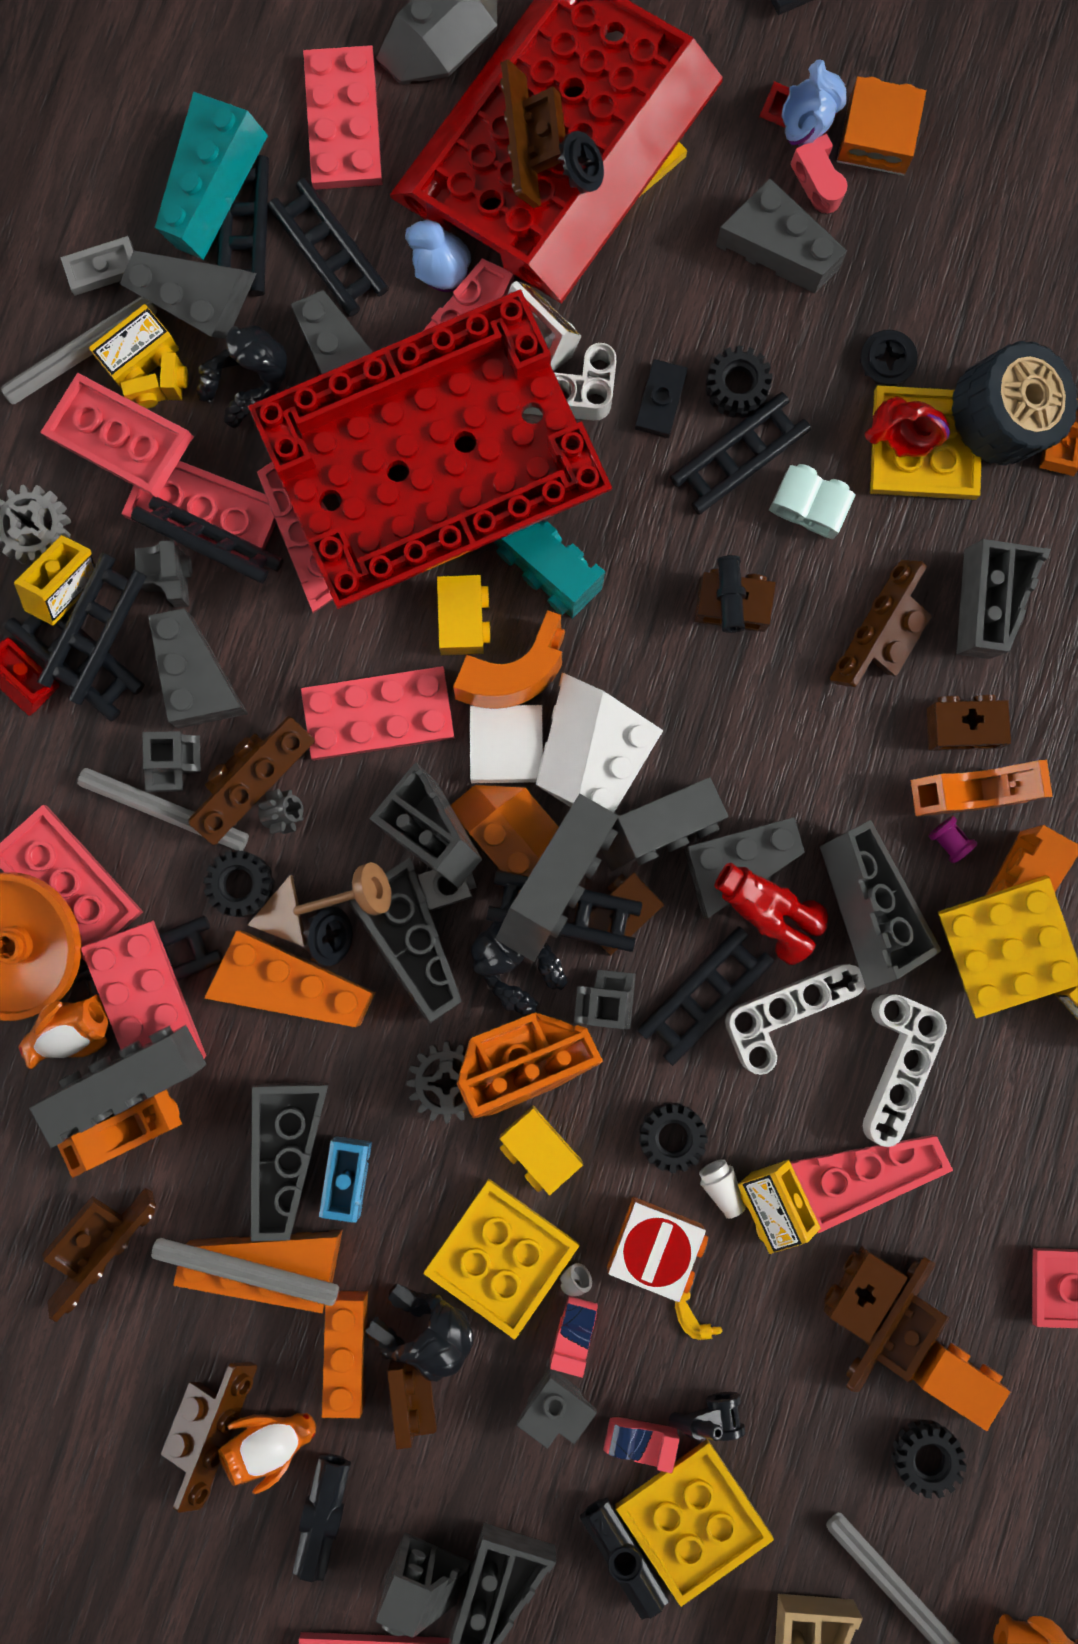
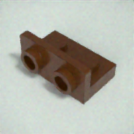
M391 1360L387 1373L396 1450L412 1448L414 1436L434 1434L437 1430L432 1381L423 1378L415 1367L400 1361L395 1362Z

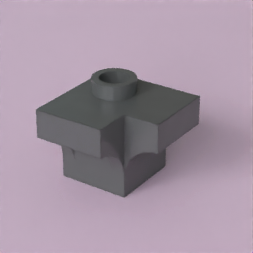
M174 540L159 541L158 545L152 547L134 548L136 570L147 576L141 589L145 592H164L167 600L174 607L189 606L187 578L193 575L190 556H186Z
M180 731L142 732L145 792L183 791L182 774L201 773L200 735H184Z
M598 970L594 987L578 986L574 1023L630 1029L636 974Z
M549 1367L529 1395L528 1403L517 1420V1426L547 1449L558 1434H561L575 1445L597 1414V1410L582 1396L580 1388Z

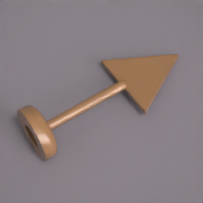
M370 862L359 866L354 872L352 879L353 890L299 905L293 875H290L250 921L248 926L304 947L306 939L302 933L304 929L301 914L355 899L365 913L373 916L387 912L391 905V887L383 869L379 865Z

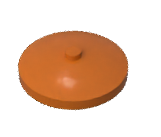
M17 872L0 873V1020L17 1021L40 1014L45 1006L54 1001H60L69 991L80 966L81 937L72 910L54 888L31 875Z

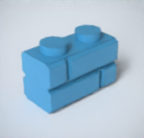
M334 1137L331 1140L319 1217L354 1223L358 1221L362 1211L369 1165L367 1160L370 1158L372 1142L345 1137Z

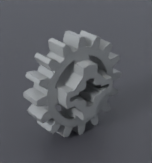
M21 485L20 494L16 495L9 489L7 490L9 499L6 502L0 499V548H3L2 553L10 559L15 556L17 561L25 564L29 557L34 563L61 535L70 538L71 534L63 528V526L71 523V519L63 514L67 508L61 501L56 502L58 497L53 492L48 491L45 494V491L40 486L35 485L31 493L30 489L25 485ZM51 519H52V526H51V530H50L49 522H50ZM21 520L31 521L39 530L36 531L32 527H27Z

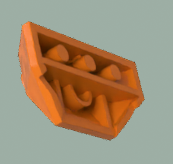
M474 785L451 804L452 809L467 833L498 870L529 877L559 828L530 792L522 787Z
M535 1012L472 1037L469 1040L456 1084L472 1118H478L499 1113L555 1089L601 1064L603 1060L587 1028L578 1025L573 1026L562 1020Z

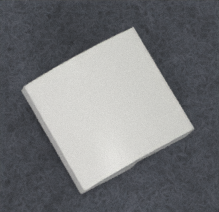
M516 705L499 709L470 706L471 783L537 782L543 757L542 705Z

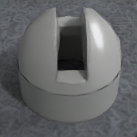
M580 1263L567 1267L560 1275V1281L562 1282L560 1285L561 1290L568 1296H580L588 1292L592 1287L590 1272Z

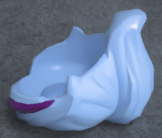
M821 59L816 60L810 65L808 69L810 72L809 79H806L798 86L792 85L789 88V96L783 106L781 116L786 125L785 135L787 141L791 145L802 146L813 143L815 139L822 136L830 128L835 114L846 105L847 96L844 82L839 75L826 70L825 63Z
M429 219L416 222L411 227L406 228L405 239L410 248L413 249L412 261L415 277L436 290L443 292L454 291L469 274L468 267L471 263V255L466 244L456 235L444 230L440 223Z

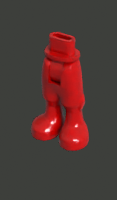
M727 863L715 881L714 886L722 892V898L730 903L744 919L755 926L761 935L777 939L775 952L779 959L788 965H795L806 959L814 951L816 943L804 933L786 924L783 918L784 915L794 920L797 927L809 935L821 936L826 930L828 913L823 905L813 900L800 903L789 888H781L773 882L752 873L747 867L738 868L733 863Z

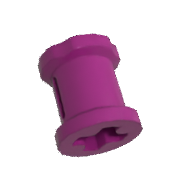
M954 815L944 820L928 835L932 841L937 840L950 855L948 860L952 864L964 858L978 844L974 839H969L957 826V819Z

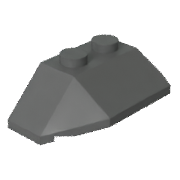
M411 0L396 15L376 57V62L400 85L410 84L411 81H427L449 77L498 29L497 0Z

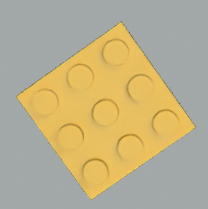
M877 385L874 390L873 416L883 401L896 396L904 399L906 402L920 401L929 404L943 413L949 422L950 435L941 446L934 447L928 455L921 457H898L895 454V450L885 441L872 444L870 494L978 499L981 489L982 458L974 455L971 449L965 446L954 425L952 397L955 390Z
M1047 875L938 911L975 1018L1078 986V958L1050 877Z
M488 1178L423 1274L515 1340L580 1245L573 1238Z
M708 1439L675 1461L673 1473L661 1471L615 1504L617 1512L681 1607L774 1541L773 1535Z

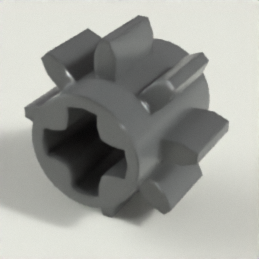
M279 789L267 792L266 798L268 801L258 803V816L262 825L270 829V834L295 832V822L303 821L304 809L300 799L292 795V790L281 792Z

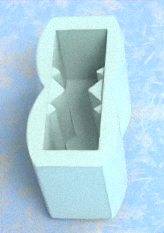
M804 464L790 465L769 511L785 520L800 524L821 536L834 539L843 525L856 494L850 491V487L840 480H823L817 476L816 470Z

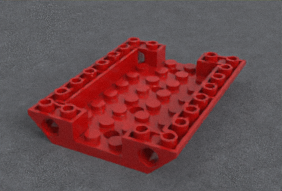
M533 0L390 193V197L423 219L440 223V226L447 232L452 225H455L501 254L504 269L562 304L721 85L723 77L693 37L629 0ZM619 31L624 35L618 41H609L605 38L608 33ZM509 59L526 75L529 98L552 86L561 93L565 135L573 131L584 132L595 142L600 151L604 165V178L597 190L591 193L580 194L577 187L570 188L569 178L567 175H562L564 168L560 163L538 173L540 206L532 208L515 195L511 180L514 177L512 161L508 154V145L510 144L509 132L504 119V112L506 111L505 96L500 84L502 78L501 62ZM575 86L583 89V92L576 97H569L564 93L568 88ZM490 198H497L501 201L500 205L493 210H487L482 207L483 202Z
M521 289L248 406L337 609L612 490L610 481L582 421L576 422L552 370L551 353ZM531 407L539 409L543 414L542 419L534 424L527 423L522 418L523 412ZM463 436H469L475 440L476 446L472 451L463 453L455 447L456 441ZM396 465H403L409 470V474L405 480L395 482L388 477L390 469ZM336 494L341 498V504L336 510L327 511L321 507V502L326 495Z

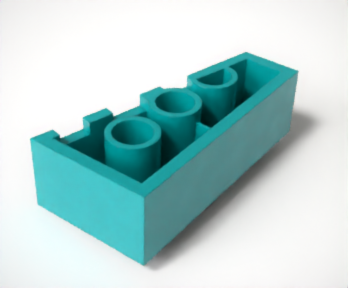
M193 92L155 228L176 249L203 260L268 137V134L248 110L197 92Z
M542 520L539 523L537 522L494 541L499 547L496 550L498 555L510 566L515 563L524 572L522 574L523 579L534 590L537 591L541 588L550 597L547 600L548 603L560 615L566 612L573 619L602 590L605 571L597 564L592 568L588 567V563L583 557L584 553L573 543L565 547L561 543L562 538L557 529L548 521Z

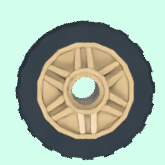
M1018 341L1012 345L1009 344L971 366L959 378L956 390L953 392L952 416H954L956 430L959 432L965 446H968L974 455L981 457L985 462L1003 466L1010 463H1018L1058 444L1061 439L1069 434L1071 426L1075 423L1076 411L1078 410L1077 388L1073 382L1070 370L1067 369L1059 355L1054 354L1050 348L1032 341Z

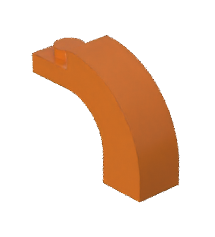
M547 610L532 648L526 655L514 662L494 664L466 655L453 686L455 700L476 707L499 709L522 704L540 694L554 680L562 666V651H559V648L564 639L565 630L561 629V615Z
M1037 760L984 771L938 774L910 780L916 816L982 810L1053 797L1047 760Z
M166 1089L82 1133L79 1132L65 1139L64 1142L57 1146L71 1177L74 1178L182 1125L179 1118V1108L177 1103L170 1098Z

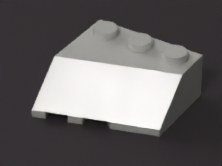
M562 673L556 705H554L551 717L553 719L548 742L545 743L536 786L569 807H572L580 793L614 813L663 730L603 690Z

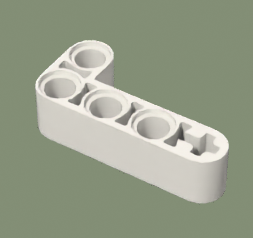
M595 343L586 350L583 375L554 373L562 391L570 395L566 400L575 419L596 421L605 418L610 412L614 389L616 353L608 344ZM596 360H602L608 364V367L598 370L591 363ZM592 394H598L605 401L601 404H593L587 398ZM534 407L528 408L523 412L524 414L543 415L539 409Z
M850 964L836 965L730 1009L725 1019L726 1029L743 1067L759 1075L772 1071L777 1062V1054L768 1032L859 995L865 988L860 968ZM842 973L852 976V981L848 983L849 989L847 987L830 989L827 983L833 984L843 979ZM810 984L815 985L820 992L819 1000L813 1005L807 1004L803 997L805 988ZM776 998L782 999L786 1004L785 1014L778 1019L773 1018L769 1012V1005ZM741 1012H747L752 1017V1027L747 1032L741 1033L735 1027V1018ZM761 1046L766 1051V1061L761 1066L754 1067L749 1061V1054L752 1049Z
M884 994L877 997L872 1003V1016L880 1025L900 1034L862 1126L864 1134L872 1142L880 1146L891 1147L899 1143L904 1135L946 1034L947 1025L942 1014L904 996ZM893 1000L899 1007V1014L896 1019L889 1021L885 1017L884 1008L888 1002ZM924 1016L930 1017L933 1024L931 1032L926 1036H923L918 1028L919 1021ZM910 1050H915L919 1061L915 1068L909 1070L904 1064V1057ZM901 1084L905 1092L904 1098L899 1103L893 1104L890 1100V1090L893 1086ZM885 1106L886 1108L897 1111L896 1116L885 1111H882L883 1107ZM878 1123L886 1124L890 1127L887 1134L876 1129Z

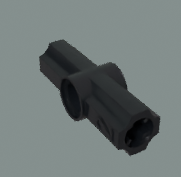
M335 1454L320 1455L316 1464L311 1493L306 1498L299 1525L301 1536L292 1574L298 1576L300 1580L308 1582L323 1581L327 1572L333 1539L336 1540L343 1515L345 1503H342L351 1466V1461L346 1460L343 1456Z
M608 1497L601 1500L598 1499L587 1507L580 1515V1519L606 1560L611 1576L619 1582L641 1620L645 1618L651 1619L662 1612L665 1605L669 1603V1598L643 1557L638 1542L629 1534ZM623 1552H628L634 1556L633 1560L627 1564H620L616 1562L615 1558Z

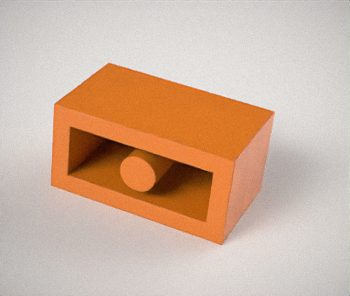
M936 1341L913 1380L924 1391L985 1431H988L1010 1394V1391L1000 1383L1003 1376L984 1363L979 1369L968 1362L971 1355L957 1345L950 1343L947 1348Z

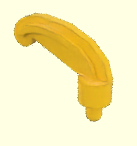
M683 1292L680 1302L675 1301V1309L678 1321L684 1332L691 1338L698 1340L712 1339V1335L721 1334V1327H711V1324L698 1323L686 1302L690 1298V1292Z

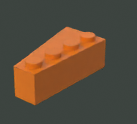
M1045 825L1020 831L986 895L1045 875L1050 877L1054 892H1056L1078 857V844Z
M237 930L205 995V999L358 1027L361 1025L376 992L250 933Z
M329 1230V1232L317 1233L299 1232L291 1234L290 1240L251 1241V1237L194 1239L186 1244L333 1283L342 1230ZM177 1265L173 1286L322 1314L325 1310V1304Z

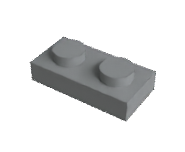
M128 236L60 257L70 289L75 296L122 280L134 251Z

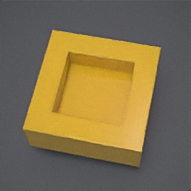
M161 353L160 389L168 400L182 401L183 388L188 387V369L186 366H183L176 353Z
M155 373L120 382L124 397L146 409L156 406L159 401L167 400L160 389V380Z

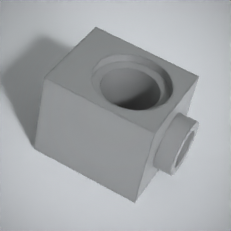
M435 870L418 875L430 911L473 898L470 890L477 888L471 873L456 893L444 895L439 889V883L443 876Z

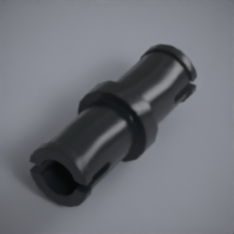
M726 555L717 559L720 588L716 591V597L721 602L722 631L736 633L745 630L743 599L746 598V589L741 584L740 557Z

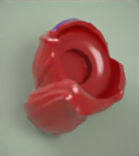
M896 396L883 401L874 412L873 425L865 432V438L872 444L885 441L895 450V454L898 457H921L928 455L934 447L941 446L949 438V422L942 412L927 403L920 401L906 402L904 399Z

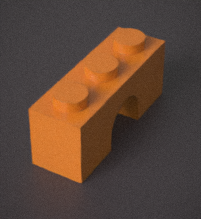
M339 1291L335 1304L332 1306L325 1305L322 1418H360L364 1410L366 1367L363 1366V1353L366 1333L364 1329L367 1327L368 1291Z

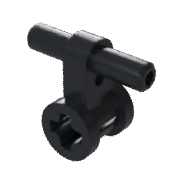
M737 1392L712 1394L706 1398L707 1408L687 1415L674 1412L669 1417L671 1427L682 1430L686 1436L697 1440L707 1438L714 1441H729L741 1438L746 1434L744 1424L740 1423L738 1405L741 1404L740 1394Z

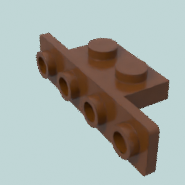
M507 59L501 62L502 78L500 84L505 96L506 111L504 112V119L509 132L510 144L508 145V154L512 161L514 176L511 184L515 195L519 199L525 201L532 208H536L541 205L538 173L560 164L558 158L561 156L559 144L564 141L565 136L561 93L552 86L529 98L526 75Z
M901 560L893 568L890 578L880 595L873 601L870 612L862 625L856 630L854 639L845 654L838 660L836 669L830 677L832 682L838 685L856 687L871 661L887 675H898L932 617L928 611L910 596L927 568L922 561Z
M288 716L264 741L256 733L250 738L246 737L241 740L233 751L234 755L225 764L221 763L216 766L209 774V781L205 786L212 795L188 819L189 825L212 845L217 844L314 743V738L292 717Z
M145 1188L122 1215L92 1196L43 1252L44 1262L68 1276L47 1302L49 1319L57 1322L64 1313H70L78 1304L80 1295L88 1285L95 1284L101 1278L105 1266L113 1256L120 1255L126 1249L130 1237L138 1227L145 1226L151 1220L156 1207L152 1191Z
M924 1257L921 1262L917 1260L913 1262L906 1273L908 1284L902 1294L898 1293L887 1312L889 1315L882 1327L878 1326L869 1343L866 1342L870 1347L862 1359L857 1357L849 1367L846 1376L850 1380L846 1387L852 1392H859L878 1361L911 1383L950 1317L917 1296L936 1265L930 1259Z
M252 1362L230 1363L218 1393H215L200 1382H189L161 1452L162 1456L186 1472L173 1505V1509L178 1513L200 1510L210 1495L212 1482L218 1467L221 1465L219 1449L229 1441L234 1430L228 1429V1425L239 1419L245 1398L253 1385L257 1365Z

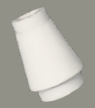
M721 1159L701 1169L699 1172L702 1179L700 1185L724 1213L725 1217L730 1219L742 1214L746 1207L741 1200V1193L733 1166L728 1165L725 1160Z

